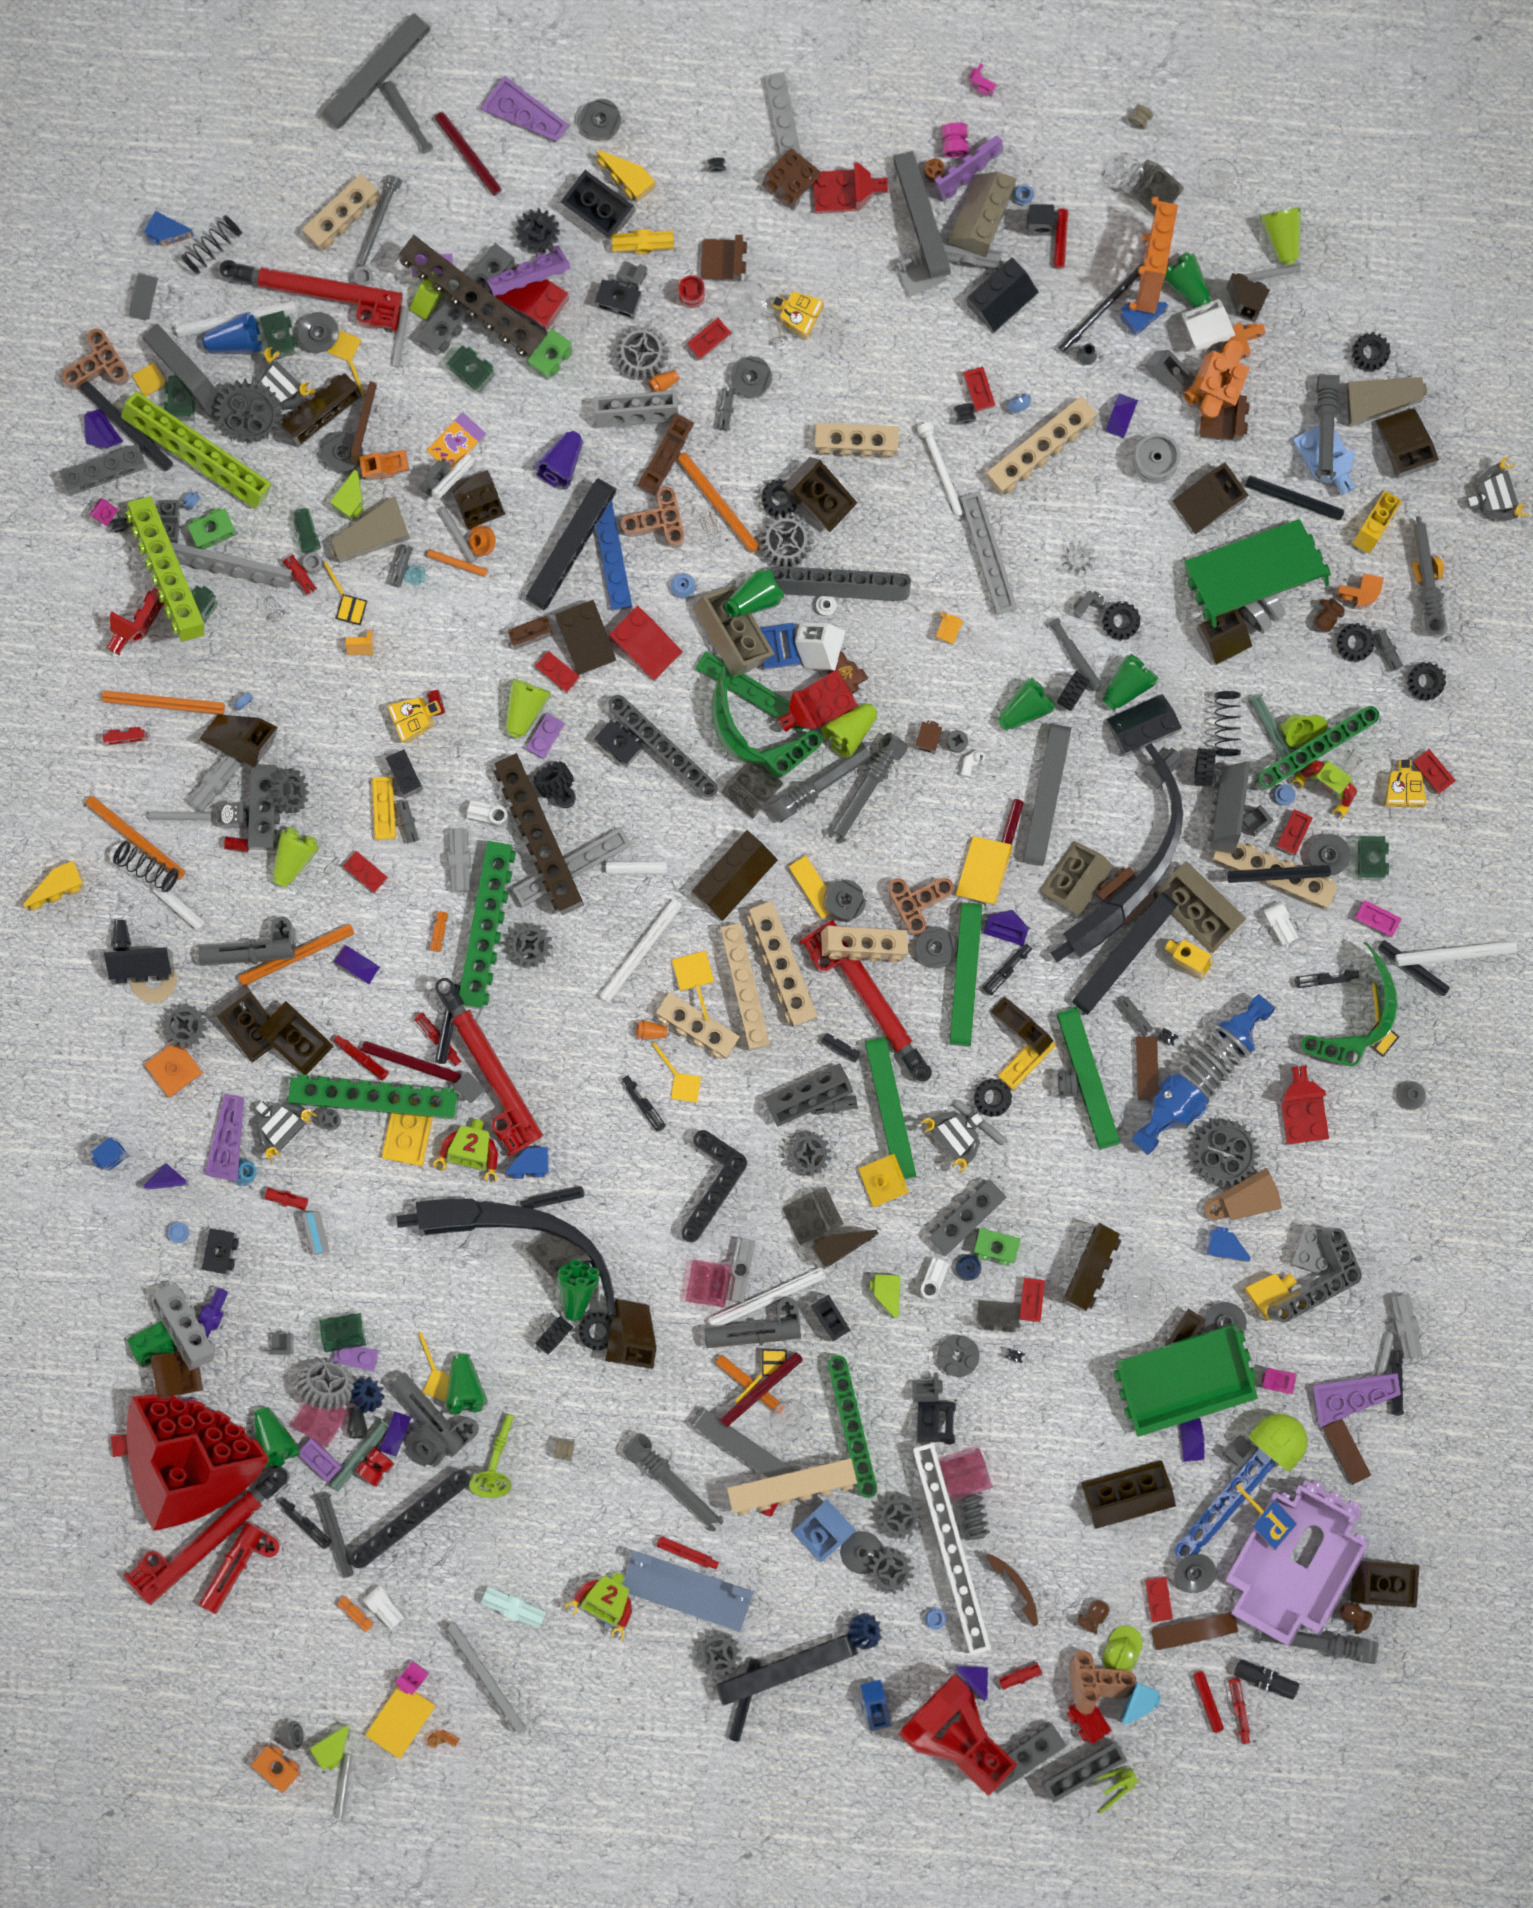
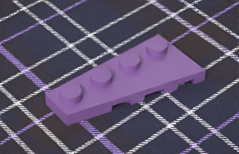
M506 76L502 78L480 108L483 111L556 142L560 140L570 126Z
M995 135L977 148L976 155L966 156L958 168L953 166L948 169V175L944 178L941 176L937 177L935 185L938 197L943 202L947 198H952L957 193V189L971 181L974 174L984 170L992 158H997L1004 149L1002 139Z
M559 245L552 248L553 252L547 255L543 252L536 256L537 260L531 263L525 261L519 264L517 270H506L486 281L493 296L503 295L511 289L523 288L531 282L542 281L548 276L564 273L566 270L571 269L569 261Z
M224 1094L204 1175L237 1182L244 1097Z
M1397 1373L1313 1385L1320 1427L1401 1395Z

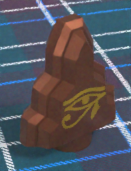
M840 650L836 669H839L853 694L860 690L858 685L869 678L863 669L857 667L855 662L848 661L845 654Z

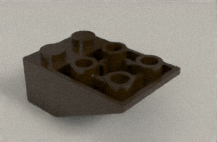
M1415 408L1376 421L1397 478L1437 464L1439 457L1433 441Z
M1224 462L1181 493L1172 502L1196 535L1245 502L1249 495L1227 463Z
M217 715L199 740L255 768L272 746L278 727L258 717Z
M615 1299L616 1316L612 1317L605 1362L653 1369L657 1347L650 1306Z

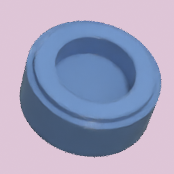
M246 692L233 706L240 711L251 702L253 696Z

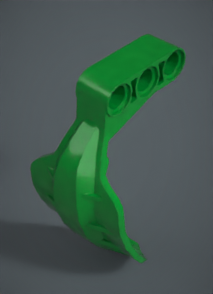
M726 666L721 669L713 691L712 719L719 742L733 757L743 762L762 764L773 777L783 778L821 746L823 741L821 734L817 731H809L796 741L757 752L756 748L749 747L732 719L727 698ZM807 738H812L815 741V746L809 745ZM792 750L799 752L800 759L793 757ZM776 764H783L785 771L778 770Z
M1363 942V944L1368 947L1376 961L1385 991L1384 1012L1378 1027L1371 1031L1369 1035L1323 1039L1313 1035L1306 1036L1301 1044L1304 1052L1348 1067H1357L1362 1062L1366 1048L1387 1037L1392 1030L1398 1012L1397 990L1387 966L1367 942ZM1312 1039L1316 1040V1049L1309 1051L1306 1047L1307 1042ZM1329 1046L1337 1048V1054L1334 1057H1328L1326 1053ZM1350 1052L1357 1054V1060L1354 1063H1348L1346 1059Z

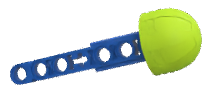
M1273 1414L1261 1420L1248 1437L1259 1449L1189 1530L1188 1536L1185 1535L1177 1544L1175 1554L1178 1558L1182 1560L1186 1557L1182 1556V1550L1187 1546L1190 1547L1188 1555L1199 1554L1200 1548L1210 1541L1240 1504L1245 1501L1246 1498L1242 1493L1237 1492L1236 1485L1244 1482V1490L1250 1495L1276 1463L1288 1472H1291L1299 1463L1307 1450L1308 1438L1305 1428L1296 1418L1287 1414ZM1255 1466H1258V1473L1254 1476H1251V1469ZM1226 1500L1230 1503L1228 1506L1225 1504ZM1217 1514V1521L1214 1524H1210V1517ZM1203 1530V1537L1200 1540H1196L1197 1532Z

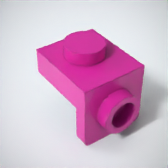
M980 63L978 68L974 67L970 73V87L976 89V92L982 96L988 95L992 97L997 84L980 76L984 67Z
M100 498L89 515L107 526L118 509L107 500Z
M1267 1367L1266 1372L1262 1375L1263 1388L1293 1395L1297 1374Z
M412 1661L395 1683L399 1685L398 1687L402 1692L413 1695L429 1675V1672L415 1661Z

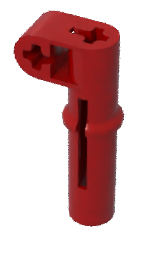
M247 1521L229 1553L224 1554L223 1557L225 1559L200 1600L199 1605L207 1611L217 1614L243 1569H247V1562L255 1551L267 1558L275 1556L280 1548L278 1537L253 1522ZM263 1534L267 1536L265 1543L272 1541L274 1549L266 1550L264 1543L261 1548L256 1547ZM242 1548L244 1552L239 1558L237 1564L235 1565L234 1569L232 1570L222 1589H218L227 1571L229 1570L237 1554Z

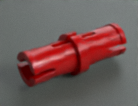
M294 555L289 556L293 565H291L287 558L283 561V564L292 570V579L299 583L306 596L310 595L311 591L307 585L313 592L317 589V586L308 577L307 570L301 567Z
M268 1187L264 1200L282 1204L283 1207L290 1206L305 1211L309 1198L291 1194V1191L284 1192Z
M1038 1662L1022 1669L1017 1668L1015 1669L1016 1671L998 1677L1002 1689L1005 1690L1020 1683L1023 1685L1025 1681L1043 1674Z

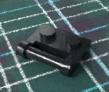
M918 1402L917 1442H943L948 1445L955 1443V1434H953L954 1412H956L955 1402ZM939 1411L946 1412L945 1433H939Z

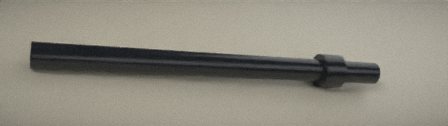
M1144 262L1077 329H1073L1068 334V338L1058 347L1062 353L1073 343H1077L1082 338V334L1141 276L1138 271Z

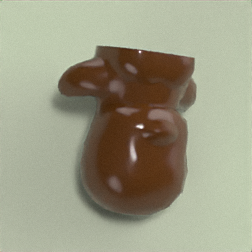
M1332 598L1329 600L1321 599L1319 603L1324 606V609L1314 617L1313 624L1320 632L1326 633L1333 629L1337 622V617L1342 618L1344 616L1345 608Z
M1100 1599L1092 1601L1085 1616L1082 1614L1078 1615V1625L1097 1635L1099 1624L1104 1623L1110 1613L1109 1605Z
M1344 1602L1339 1607L1338 1614L1340 1618L1346 1621V1623H1352L1355 1634H1360L1369 1628L1372 1622L1371 1612L1364 1611L1359 1604Z

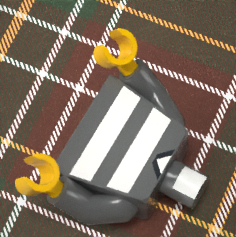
M272 347L267 348L264 352L265 358L259 368L257 385L263 382L262 388L265 389L270 386L269 393L276 392L274 399H280L278 406H281L282 409L288 410L299 407L307 398V395L313 394L315 389L307 390L310 382L300 384L277 360L274 362L273 359L277 358L280 353L277 351L272 355ZM256 402L259 406L264 405L262 402Z
M1511 456L1502 458L1501 463H1497L1487 469L1478 479V484L1475 487L1476 495L1466 498L1469 509L1480 506L1483 515H1488L1491 519L1502 522L1516 519L1518 516L1529 517V513L1522 514V509L1529 506L1518 504L1508 470L1505 471V469H1511L1515 466V463L1510 466L1506 464L1507 459L1511 458Z
M262 1101L255 1108V1111L263 1117L257 1123L259 1126L257 1134L260 1146L265 1151L271 1163L274 1162L272 1157L275 1154L281 1157L279 1152L306 1124H312L309 1122V1117L312 1115L316 1117L317 1115L300 1104L284 1102L281 1105L276 1103L271 1108Z
M955 1111L941 1112L920 1122V1125L925 1123L928 1126L924 1133L932 1130L956 1161L953 1163L952 1168L955 1165H959L961 1167L959 1174L976 1157L980 1145L978 1139L980 1136L975 1129L984 1122L977 1112L968 1119L962 1113L958 1114Z

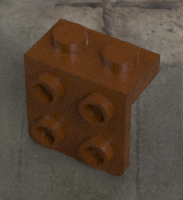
M789 149L765 174L762 186L766 192L777 197L782 205L794 210L798 206L801 196L820 177L821 172L794 149Z
M735 234V240L704 239L702 241V279L742 281V274H746V261H743V254H747V241H743V235Z
M1240 395L1236 406L1229 408L1221 407L1217 417L1207 419L1201 416L1200 436L1210 439L1241 441L1243 436L1247 435L1248 430L1245 414H1249L1250 403L1246 402L1247 396Z
M1122 867L1114 874L1116 878L1111 883L1107 880L1098 888L1100 890L1098 896L1104 903L1111 901L1136 877L1130 867L1127 869ZM1151 892L1125 919L1123 925L1129 924L1155 901V897Z
M180 1352L151 1357L155 1389L158 1397L203 1391L200 1367L190 1371Z

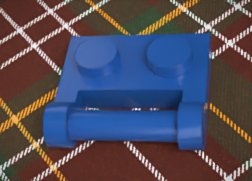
M794 623L760 628L775 654L763 662L764 670L801 665L800 658L797 655ZM780 632H786L789 659L783 658Z

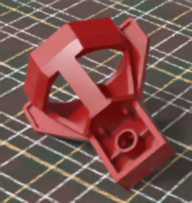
M956 1673L898 1732V1735L917 1753L955 1762V1765L987 1796H990L1018 1765L988 1736L987 1730L985 1731L981 1723L973 1691ZM959 1711L961 1718L958 1721L955 1720L941 1738L936 1736L935 1734Z

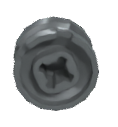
M1072 1069L1071 1072L1058 1070L1060 1099H1065L1073 1095V1098H1077L1075 1069Z

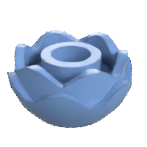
M1023 393L1020 397H1014L1011 402H1007V409L1015 414L1027 409L1031 404L1030 395Z
M678 573L671 579L670 589L673 595L685 599L695 592L696 583L691 575Z

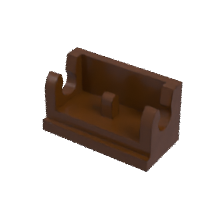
M546 615L507 630L515 650L553 635Z

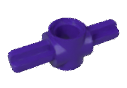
M218 1287L210 1304L204 1305L197 1320L198 1323H202L207 1339L211 1331L218 1329L224 1315L222 1306L228 1291ZM193 1341L195 1345H199L198 1342Z

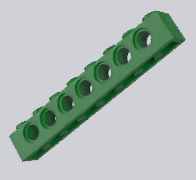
M487 840L459 992L465 1003L463 1006L467 1008L483 1010L484 1005L488 1006L490 994L487 993L488 985H492L494 973H490L491 966L495 965L497 960V953L494 952L495 944L499 945L501 932H498L499 924H503L505 912H502L503 903L507 904L509 892L505 890L507 883H511L512 871H509L510 863H514L516 851L513 850L511 844ZM496 860H503L504 867L496 870L493 868V863ZM498 880L501 882V886L497 890H492L489 888L490 882ZM494 900L497 902V907L491 911L487 910L486 903ZM483 922H493V928L489 931L483 930ZM487 941L489 943L488 950L480 951L478 949L479 943ZM479 961L486 964L482 972H477L474 969L475 964ZM480 982L482 984L481 990L479 992H472L470 989L472 983Z
M297 1074V1078L291 1077L288 1102L305 1106L457 1120L459 1094L454 1093V1089L451 1088L433 1091L434 1087L421 1086V1089H413V1085L400 1084V1087H392V1083L380 1082L379 1085H371V1081L359 1080L358 1084L351 1083V1079L338 1078L337 1082L330 1081V1077L318 1076L316 1080L309 1079V1075ZM315 1085L317 1087L316 1094L308 1096V1087ZM336 1087L338 1090L337 1095L329 1098L328 1090ZM352 1089H357L358 1097L350 1100L348 1097L349 1092ZM378 1091V1100L371 1102L369 1100L370 1093ZM398 1093L400 1095L399 1101L395 1104L390 1103V1096ZM414 1095H419L421 1098L420 1103L412 1106L410 1103L411 1098ZM440 1097L441 1105L433 1108L431 1106L432 1099Z

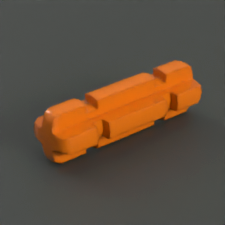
M438 911L436 915L437 922L434 924L432 934L433 942L430 944V950L433 952H440L442 949L441 941L444 939L445 922L448 919V913Z
M344 1596L338 1602V1607L342 1610L345 1609V1613L356 1624L359 1623L361 1625L360 1628L364 1632H367L374 1623L369 1618L366 1619V1615L355 1604L352 1605L348 1597Z

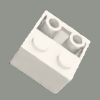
M1220 299L1181 313L1187 334L1196 350L1207 349L1212 344L1228 341L1231 337L1235 336Z
M800 622L795 643L804 668L835 671L845 631L829 623Z

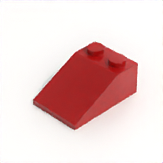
M544 279L531 282L523 288L511 289L503 295H497L496 298L547 332L569 301V294L553 282Z
M638 605L609 634L610 640L653 681L683 653L672 639Z

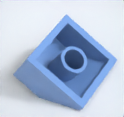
M826 1499L792 1532L820 1562H823L856 1530Z

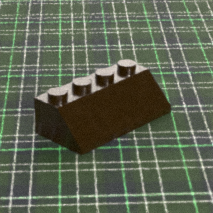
M345 373L341 376H335L330 381L331 384L325 389L324 387L320 388L314 394V398L310 401H304L299 405V410L294 414L289 413L282 419L283 422L280 424L282 429L297 447L301 446L362 397L359 387Z
M746 830L694 887L691 893L723 922L778 859L760 840Z
M1101 1223L1095 1225L1062 1302L1085 1312L1088 1308H1093L1096 1301L1094 1293L1096 1289H1101L1105 1280L1102 1277L1104 1270H1109L1113 1262L1110 1256L1113 1250H1118L1122 1241L1119 1239L1120 1233Z
M1162 1460L1081 1482L1088 1511L1095 1529L1176 1507L1173 1488Z

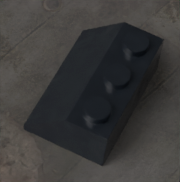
M586 169L561 200L564 206L608 239L620 231L636 211L634 205Z
M1011 257L967 297L966 305L995 333L1039 294V291L1027 272Z
M1163 694L1106 719L1123 757L1145 748L1149 743L1154 744L1179 733L1182 729L1174 709Z
M167 947L104 953L109 980L115 982V985L128 984L127 981L136 980V983H146L148 979L156 978L157 981H168L169 977L174 976L173 952Z

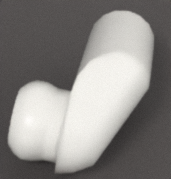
M976 750L964 757L961 776L971 777L972 767L985 760V754L982 751Z

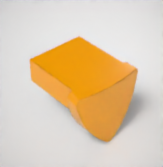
M1433 555L1431 557L1435 579L1440 580L1444 573L1443 561L1439 556ZM1419 561L1413 562L1411 566L1417 584L1422 583Z
M941 611L939 617L942 618L935 637L954 645L963 620Z
M367 630L366 637L346 638L347 655H373L374 630Z

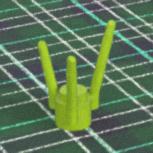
M1122 1767L1119 1770L1108 1772L1095 1779L1100 1780L1120 1775L1116 1777L1118 1783L1104 1790L1103 1793L1106 1795L1119 1787L1123 1789L1099 1810V1814L1106 1811L1128 1791L1134 1789L1135 1784L1139 1783L1131 1768L1125 1770Z

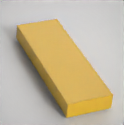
M393 777L372 778L375 840L396 839Z
M807 856L788 866L820 918L824 919L830 915L823 907L824 894L827 887Z
M1052 1042L1040 1056L1030 1047L1026 1046L998 1077L1013 1091L1056 1045Z

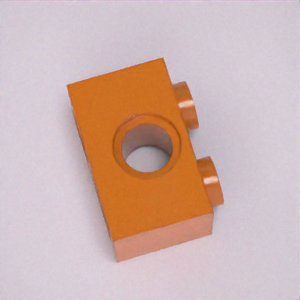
M268 1745L251 1766L283 1794L302 1772L298 1770L300 1766L294 1760L290 1759L288 1761L283 1756L284 1752L277 1745L273 1747ZM278 1761L283 1765L281 1773L273 1771L272 1765L274 1762Z

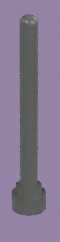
M388 174L384 182L386 184V191L358 259L357 267L365 266L393 193L400 189L403 180L396 176Z

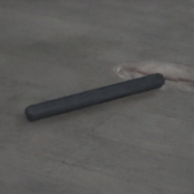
M86 381L82 384L80 390L126 435L138 444L149 457L164 471L172 468L174 463L140 430L122 419V413L90 382Z

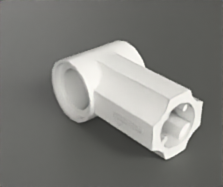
M471 800L467 810L468 819L494 824L498 827L505 826L510 820L508 811L498 805L494 806ZM497 812H504V818L501 821L494 819Z
M1282 902L1262 911L1266 922L1273 928L1282 946L1299 938L1289 920V913Z
M932 1258L920 1287V1295L923 1299L930 1301L937 1297L950 1264L940 1259ZM932 1285L935 1288V1294L932 1296L926 1295L924 1287Z
M381 1586L375 1588L363 1599L371 1611L375 1614L377 1613L390 1630L405 1618L391 1602V1598Z

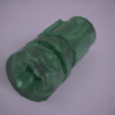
M302 508L294 511L295 519L293 522L295 530L299 534L298 541L301 552L312 553L321 549V545L318 540V534L315 533L309 509Z

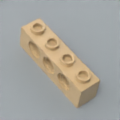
M360 173L302 229L304 235L320 251L330 248L335 242L334 239L339 234L343 235L346 233L349 225L354 220L358 221L364 215L363 211L366 208L372 207L378 202V197L380 196L378 189ZM356 196L362 197L360 203H353L352 199ZM345 210L348 213L345 217L341 218L337 216L338 212ZM326 224H331L333 228L330 231L322 230Z
M816 423L815 452H819L820 455H831V452L840 453L839 455L851 456L852 453H858L862 457L881 454L883 458H892L893 455H897L899 426ZM833 436H838L842 441L839 444H833L830 439ZM854 437L861 438L862 443L860 445H854L852 444L851 439ZM874 438H880L883 443L880 446H875L871 441Z
M827 926L821 932L822 956H829L830 959L849 957L850 960H861L866 958L872 962L884 959L889 960L891 963L901 962L908 955L907 930ZM842 941L848 944V948L843 946ZM861 942H865L868 945V949L864 948ZM881 943L886 944L887 947H888V950L884 949V948L882 947Z
M671 992L668 993L656 1012V1015L659 1016L658 1021L666 1026L672 1024L676 1027L675 1031L683 1037L689 1035L694 1038V1044L701 1048L708 1047L712 1050L711 1054L720 1060L722 1057L725 1059L729 1057L740 1039V1036L712 1018L708 1017L709 1020L705 1021L701 1011ZM677 1011L685 1013V1019L681 1022L675 1021L673 1018L674 1013ZM695 1022H700L703 1025V1029L699 1033L691 1030V1025ZM712 1033H717L721 1039L719 1043L712 1044L708 1040L709 1036Z

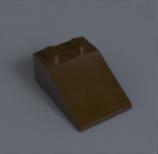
M809 457L782 486L794 501L828 532H831L858 503L820 459Z
M594 599L555 614L578 675L617 661Z
M247 984L212 1008L217 1018L252 1063L273 1048L257 1032L270 1018V1015Z
M287 1001L257 1030L264 1039L303 1075H307L334 1047Z
M877 1230L833 1234L827 1237L823 1234L813 1240L814 1245L811 1249L824 1269L876 1237L879 1233Z
M1361 1561L1352 1577L1350 1602L1366 1605L1417 1608L1420 1565Z

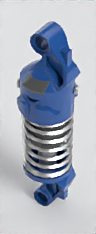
M1258 994L1250 1002L1246 1012L1230 1020H1220L1215 1026L1218 1034L1214 1031L1210 1032L1211 1036L1219 1042V1045L1216 1046L1208 1039H1204V1043L1213 1050L1212 1053L1202 1047H1197V1050L1200 1052L1198 1056L1191 1054L1192 1060L1189 1063L1184 1062L1185 1068L1183 1070L1178 1069L1176 1073L1166 1077L1160 1084L1161 1089L1152 1098L1153 1114L1151 1121L1136 1132L1131 1142L1145 1154L1149 1155L1159 1143V1133L1169 1129H1187L1194 1119H1199L1207 1110V1105L1211 1101L1210 1096L1216 1095L1215 1089L1222 1088L1221 1080L1228 1081V1073L1234 1074L1236 1072L1234 1065L1241 1066V1058H1248L1255 1051L1253 1038L1255 1023L1261 1020L1266 1021L1276 1007ZM1233 1054L1238 1062L1229 1057ZM1227 1062L1232 1070L1226 1068L1224 1063Z

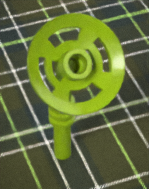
M506 1414L500 1433L495 1437L497 1440H494L495 1445H492L494 1449L488 1470L474 1475L469 1481L470 1490L480 1497L498 1498L506 1495L511 1490V1480L506 1475L496 1472L501 1452L505 1450L503 1447H506L505 1442L508 1441L506 1438L515 1417L512 1414ZM503 1482L506 1483V1485L503 1488L498 1489L503 1485ZM482 1485L486 1489H490L491 1491L483 1490L479 1488V1486Z

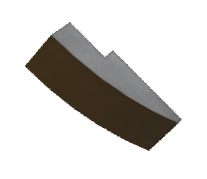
M1006 997L990 1011L1039 1056L1054 1041L1031 1017Z
M1188 1308L1164 1346L1197 1336L1206 1319Z

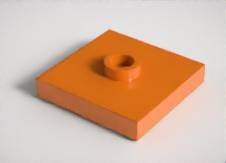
M171 1044L144 1064L169 1098L203 1074L185 1048L184 1050L181 1049L180 1044L177 1047H173Z

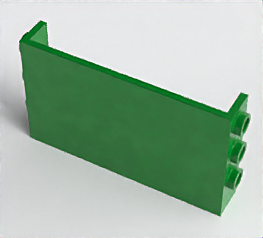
M1300 519L1184 561L1188 586L1191 591H1195L1196 602L1198 606L1202 605L1203 616L1206 621H1210L1213 628L1217 627L1216 616L1319 578L1322 579L1325 586H1328L1329 576H1331L1329 566L1327 564L1324 565L1322 562L1323 556L1320 549L1316 550L1312 534L1308 535Z
M1235 1324L1228 1325L1114 1362L1116 1369L1113 1370L1116 1382L1121 1384V1388L1118 1389L1121 1400L1125 1401L1127 1405L1124 1408L1127 1420L1131 1419L1137 1437L1258 1399L1253 1382L1256 1379L1253 1367H1249L1248 1364L1251 1357L1248 1349H1244L1243 1342L1246 1339L1242 1329L1239 1330Z

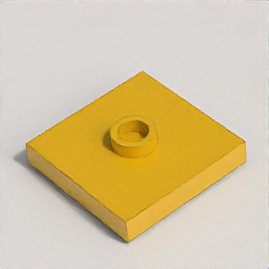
M895 1154L858 1168L873 1208L909 1193Z

